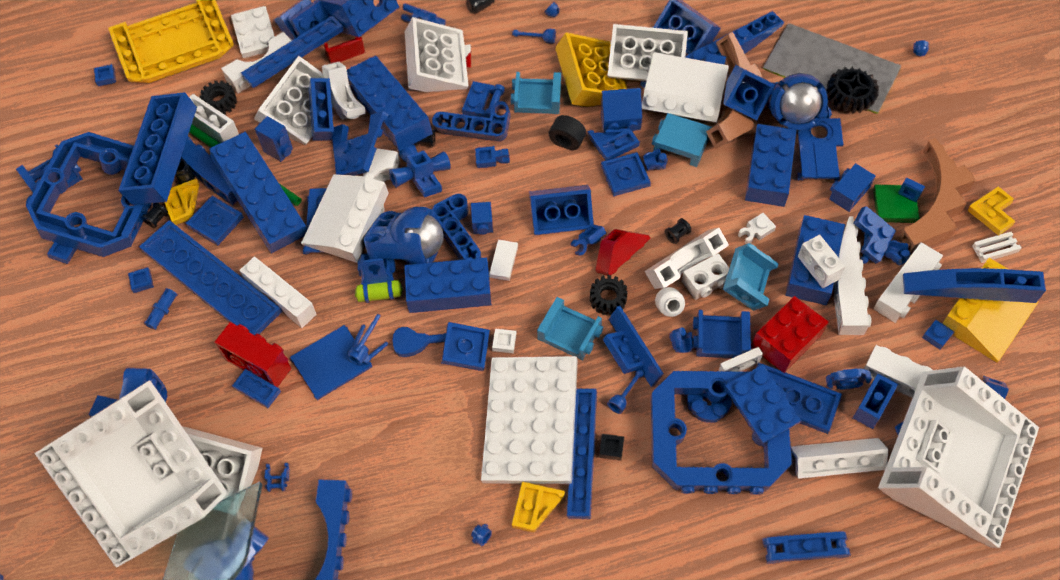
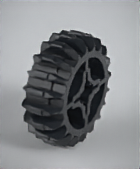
M852 66L850 69L844 67L842 70L838 69L836 73H833L827 82L826 90L828 100H831V105H837V110L840 108L844 109V113L848 110L853 114L855 111L861 113L863 110L867 111L869 107L874 105L878 98L879 86L877 85V80L873 79V74L868 75L867 70L863 72L860 68L854 69Z

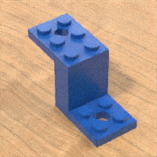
M315 0L291 17L289 21L297 35L300 36L311 29L310 24L312 21L315 20L317 25L333 15L343 25L344 31L341 33L360 37L398 9L399 5L396 0H379L376 6L373 3L374 0Z

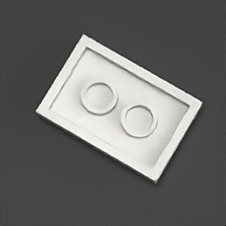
M266 6L231 15L243 59L268 52V41L275 36Z

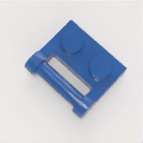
M473 81L462 108V114L490 118L492 106L504 94L505 87L500 84L490 85ZM489 94H493L488 109L484 110Z

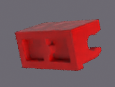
M361 36L330 48L327 43L323 44L330 63L343 62L365 53Z

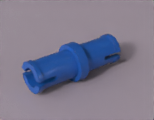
M166 288L159 301L152 306L154 309L144 324L156 330L164 315H168V309L178 294Z

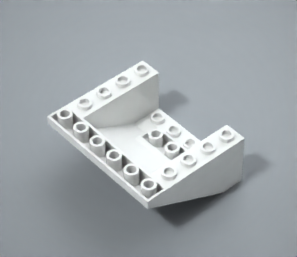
M965 366L922 372L878 488L893 500L991 548H1000L1039 427Z
M150 380L35 453L116 568L204 518L228 494Z

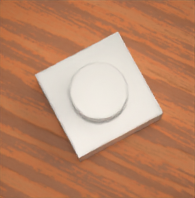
M495 329L492 350L514 354L516 331Z

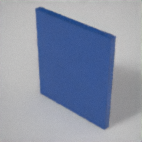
M345 325L290 357L291 362L295 364L314 394V398L317 400L372 368L371 362L367 365L362 363L361 366H358L347 358V353L355 339Z

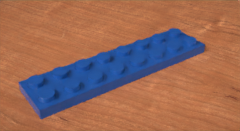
M170 220L139 246L142 252L227 321L237 326L238 324L245 326L253 335L256 333L260 334L282 313L278 305Z

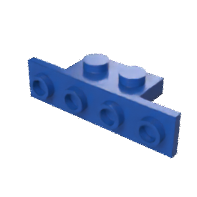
M618 306L608 319L616 332L607 334L603 341L624 374L642 369L647 382L653 387L664 373L621 306Z

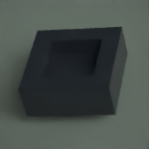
M602 434L599 458L621 461L624 436Z

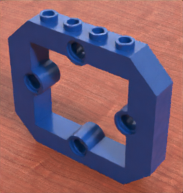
M91 132L61 141L58 148L54 149L50 163L46 164L43 176L37 180L32 196H29L26 201V207L40 237L102 257L131 247L143 223L141 216L148 213L152 203L129 206L131 203L122 196L121 204L124 211L113 232L88 225L86 217L80 212L70 213L66 218L51 214L50 212L59 195L67 190V180L80 157L101 163L103 171L113 175L120 172L121 169L126 170L134 146Z
M673 371L652 392L650 398L652 468L675 490H681V493L684 494L695 493V490H704L705 494H716L718 491H727V494H740L741 491H750V494L753 495L764 494V491H767L792 464L790 432L788 429L762 445L752 431V439L755 444L764 448L765 468H732L725 463L717 464L715 467H677L676 445H679L684 440L687 427L682 420L675 418V394L706 395L709 401L721 403L729 395L724 388L725 385L748 372ZM719 386L723 392L716 393L712 387ZM780 388V390L787 399V393ZM669 429H678L680 431V435H671L669 433ZM716 473H724L727 476V481H719Z

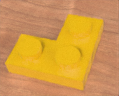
M1000 187L995 188L968 208V212L998 236L1011 228L1015 223L1014 219L1002 211L1012 204L1014 198Z

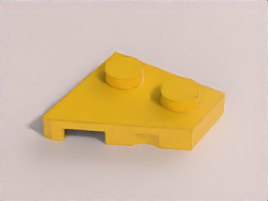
M197 178L172 187L167 202H164L171 221L175 225L188 221L194 215L200 186Z
M522 482L512 528L534 533L564 498L565 491Z

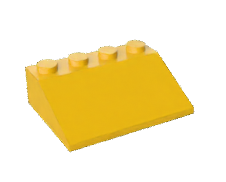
M565 32L555 48L571 104L585 107L601 105L602 91L627 89L624 79L607 77L611 49L610 41Z
M988 258L982 268L1008 269L991 258ZM960 298L942 324L954 331V337L998 363L1039 301L1037 303Z

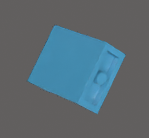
M516 72V79H512V90H515V93H511V105H514L515 113L559 114L561 72H554L553 79H525L520 77V72Z
M667 113L665 120L662 119L660 121L659 133L654 135L652 145H654V150L660 148L691 158L690 165L697 167L709 141L706 131L712 127Z
M750 243L735 248L723 290L753 311L768 306L769 298L763 295L769 272L778 268L779 264Z
M556 297L537 329V339L572 356H577L578 359L583 361L586 354L590 355L594 347L593 341L595 337L599 338L603 331L602 318L598 316L594 320L564 306L563 299Z

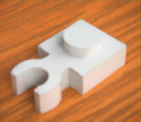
M762 213L750 220L745 228L740 229L738 237L747 235L748 238H746L745 244L751 243L755 236L758 240H761L774 232L776 226Z

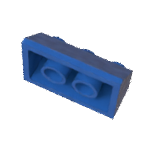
M669 0L653 28L688 31L687 54L712 43L721 27L682 0Z
M588 185L529 191L534 235L588 229L594 224L591 189Z

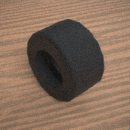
M561 115L557 116L548 134L555 145L574 151L580 147L586 136V129L577 119Z

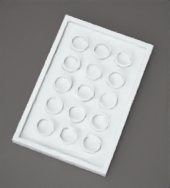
M577 356L492 358L481 475L482 483L572 484Z

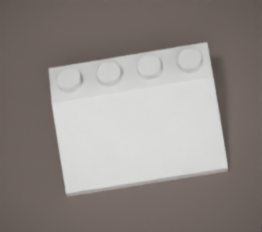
M412 17L404 31L408 88L422 92L467 89L468 77L463 30Z
M613 24L607 77L647 81L653 52L685 58L688 31Z
M653 52L642 100V109L717 123L729 66Z
M298 56L259 108L254 119L261 123L268 116L286 127L290 139L306 145L312 137L309 101L310 78H324L323 73Z
M333 174L301 244L358 263V259L365 247L364 237L378 218L389 194L385 182L366 176Z
M182 426L228 492L212 511L236 518L239 517L258 470L263 448Z

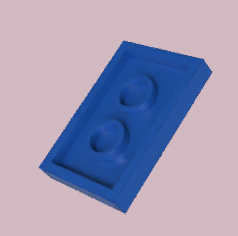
M764 365L755 368L724 387L761 445L801 422Z

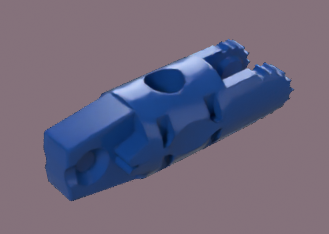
M403 4L402 9L413 14H402V20L410 22L412 17L445 26L446 20L437 17V14L409 4Z

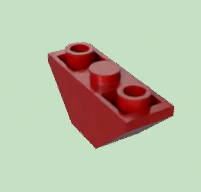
M614 229L600 243L595 268L596 272L606 276L616 273L620 266L630 260L631 256L639 249L644 247L645 243L651 239L650 236L638 232Z

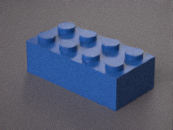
M757 124L745 201L785 207L790 188L796 138L795 129Z
M807 215L803 216L785 296H795L801 300L827 305L834 283L822 288L798 258V254L803 243L821 235L839 258L845 224Z
M487 257L405 265L406 302L409 313L492 305Z

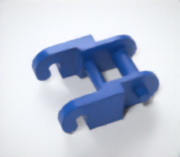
M285 463L286 468L282 475L271 476L270 464H266L267 470H265L264 479L267 482L265 488H267L268 492H271V489L281 488L282 491H285V487H287L286 481H289V463ZM272 479H281V483L272 484Z

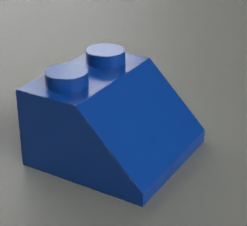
M735 65L726 82L723 104L757 120L776 85Z
M641 88L602 91L601 121L603 132H605V129L619 130L630 128L631 131L641 130Z

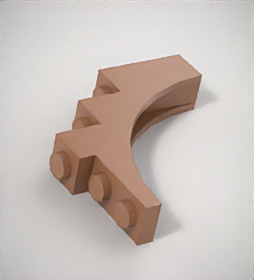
M733 32L716 42L721 55L726 56L725 65L729 66L727 79L735 65L762 77L756 64L750 65ZM726 106L719 121L706 133L716 149L756 126L751 117Z
M936 138L929 140L923 151L935 177L936 191L934 203L922 218L905 227L898 238L900 243L909 244L908 251L910 254H913L921 242L930 247L952 237L957 229L952 217L960 215L966 205L965 199L961 194L968 192L976 180L972 172L965 165L956 166L955 161L949 157L943 145Z

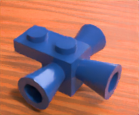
M413 144L399 151V157L407 163V167L389 169L390 179L395 188L412 180L424 198L442 192V185L433 172L450 170L451 164L446 152L443 151L430 159L425 151L417 152L416 146Z

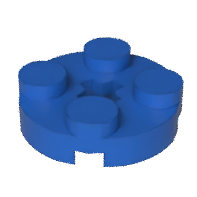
M719 386L712 387L716 393L723 392ZM706 395L687 396L688 409L698 420L706 423L717 422L726 416L732 402L729 395L721 403L712 402L711 405H707V402L703 401V398H707Z

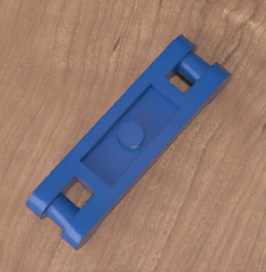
M845 531L777 536L763 539V545L767 549V555L765 556L767 564L825 558H847L851 556L850 549L846 547L847 535ZM832 541L836 542L837 548H832ZM776 546H782L783 552L777 553Z

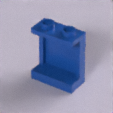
M698 310L697 317H693V329H696V336H693V348H696V356L734 358L751 350L750 312L741 311L740 317L703 315V310Z

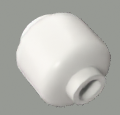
M666 287L657 293L655 304L663 315L675 317L684 310L685 299L675 288Z

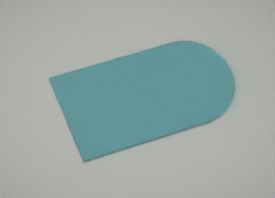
M258 482L220 501L204 518L179 531L163 580H235L248 559L262 483Z

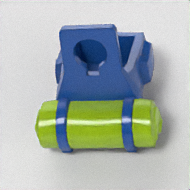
M367 253L361 254L360 259H358L357 268L358 274L361 276V284L355 288V297L358 302L370 303V301L394 300L396 297H401L402 285L399 280H394L393 273L396 270L395 260L369 259Z

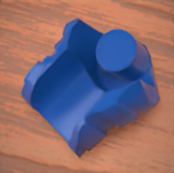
M660 148L643 155L648 171L666 168L668 158L665 153H661Z
M892 240L884 256L892 259L897 265L905 264L910 258L909 244Z
M683 327L674 329L670 333L669 338L675 352H691L693 348L692 332L686 333Z

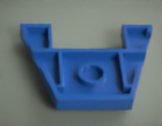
M381 111L370 115L368 134L347 140L348 126L342 124L334 127L332 140L337 175L356 176L369 172L377 149L374 145L377 138L382 135L383 130L380 128L383 120L387 121L388 113Z

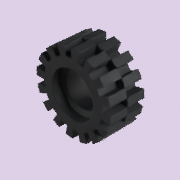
M217 80L214 81L215 84L208 83L209 86L205 85L203 87L204 90H201L200 99L226 115V111L230 113L232 111L231 108L234 109L236 107L235 104H237V97L233 87L228 82L224 83L222 80H220V83ZM217 96H224L221 100L212 101Z
M603 275L600 280L598 278L595 279V284L592 283L590 289L591 306L593 309L596 307V312L598 313L602 310V315H606V312H609V316L612 315L618 306L624 309L628 295L626 284L624 285L622 279L618 282L617 276L611 279V275H608V278L605 279ZM611 290L617 296L614 300H605L600 294L602 291Z

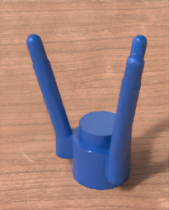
M380 314L376 315L362 339L361 337L366 326L364 324L361 326L351 349L347 353V358L353 364L361 366L364 363L367 365L375 355L388 346V342H385L368 355L369 349L364 345L376 326Z

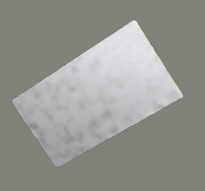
M789 23L763 69L784 78L796 73L810 74L818 79L825 89L831 75L836 73L838 69L842 70L844 67L850 69L853 66L854 69L860 68L863 72L867 70L868 75L873 74V79L877 80V85L879 86L878 98L874 105L869 107L868 111L878 114L901 65Z

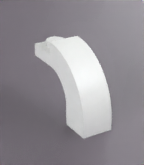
M340 62L323 65L324 78H330L331 101L338 116L341 119H355L359 115L366 114L365 106L359 103L352 94L346 66Z

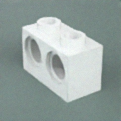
M821 235L803 243L798 254V258L822 288L840 280L846 267Z
M717 253L683 271L681 282L695 300L700 297L705 298L713 290L724 287L729 267Z

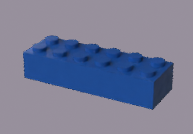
M376 55L347 69L350 89L359 102L365 106L367 112L370 115L381 111L388 113L387 121L383 120L381 129L399 151L433 134L429 117Z
M185 92L151 96L118 190L132 205L167 202L197 106Z
M246 131L209 148L212 161L271 254L305 236V223Z

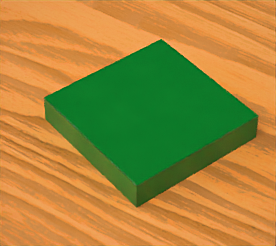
M874 185L875 211L885 222L915 223L920 219L917 202L898 194L902 185Z

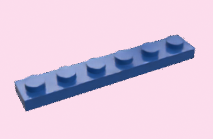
M333 15L241 72L242 77L252 88H255L294 63L298 56L302 58L343 32V25Z
M576 389L572 484H569L568 519H591L597 409L596 389Z

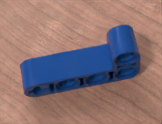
M498 101L492 106L490 118L437 112L433 115L432 123L441 134L499 142L507 137L511 113L505 102ZM499 110H506L505 114L497 115ZM464 122L463 128H456L458 123ZM478 125L484 126L481 131H475V127ZM500 127L503 129L499 134L493 133L495 128Z
M454 194L434 205L432 210L438 217L439 224L443 230V237L458 259L481 258L480 249L460 223V220L464 219L469 211L466 196Z

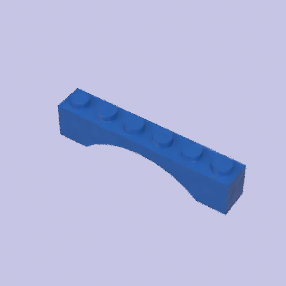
M345 480L318 481L316 503L321 509L327 524L328 549L325 562L315 580H340L338 579L339 570H343L344 557L341 556L342 547L346 546L347 541L344 528L345 524L348 525L350 516L347 505L352 500V488H349Z

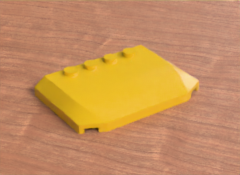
M196 0L197 3L129 26L126 22L108 27L128 81L151 83L220 59L230 50L234 44L216 0Z

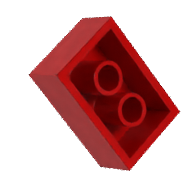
M794 296L756 333L751 348L759 347L763 353L762 356L785 373L822 336L829 321Z
M229 322L214 341L227 362L243 371L247 369L276 387L281 384L291 370L288 363L289 359L284 355V349L276 343L271 345L266 342L263 336L257 333L255 335L251 334L241 324L237 326Z

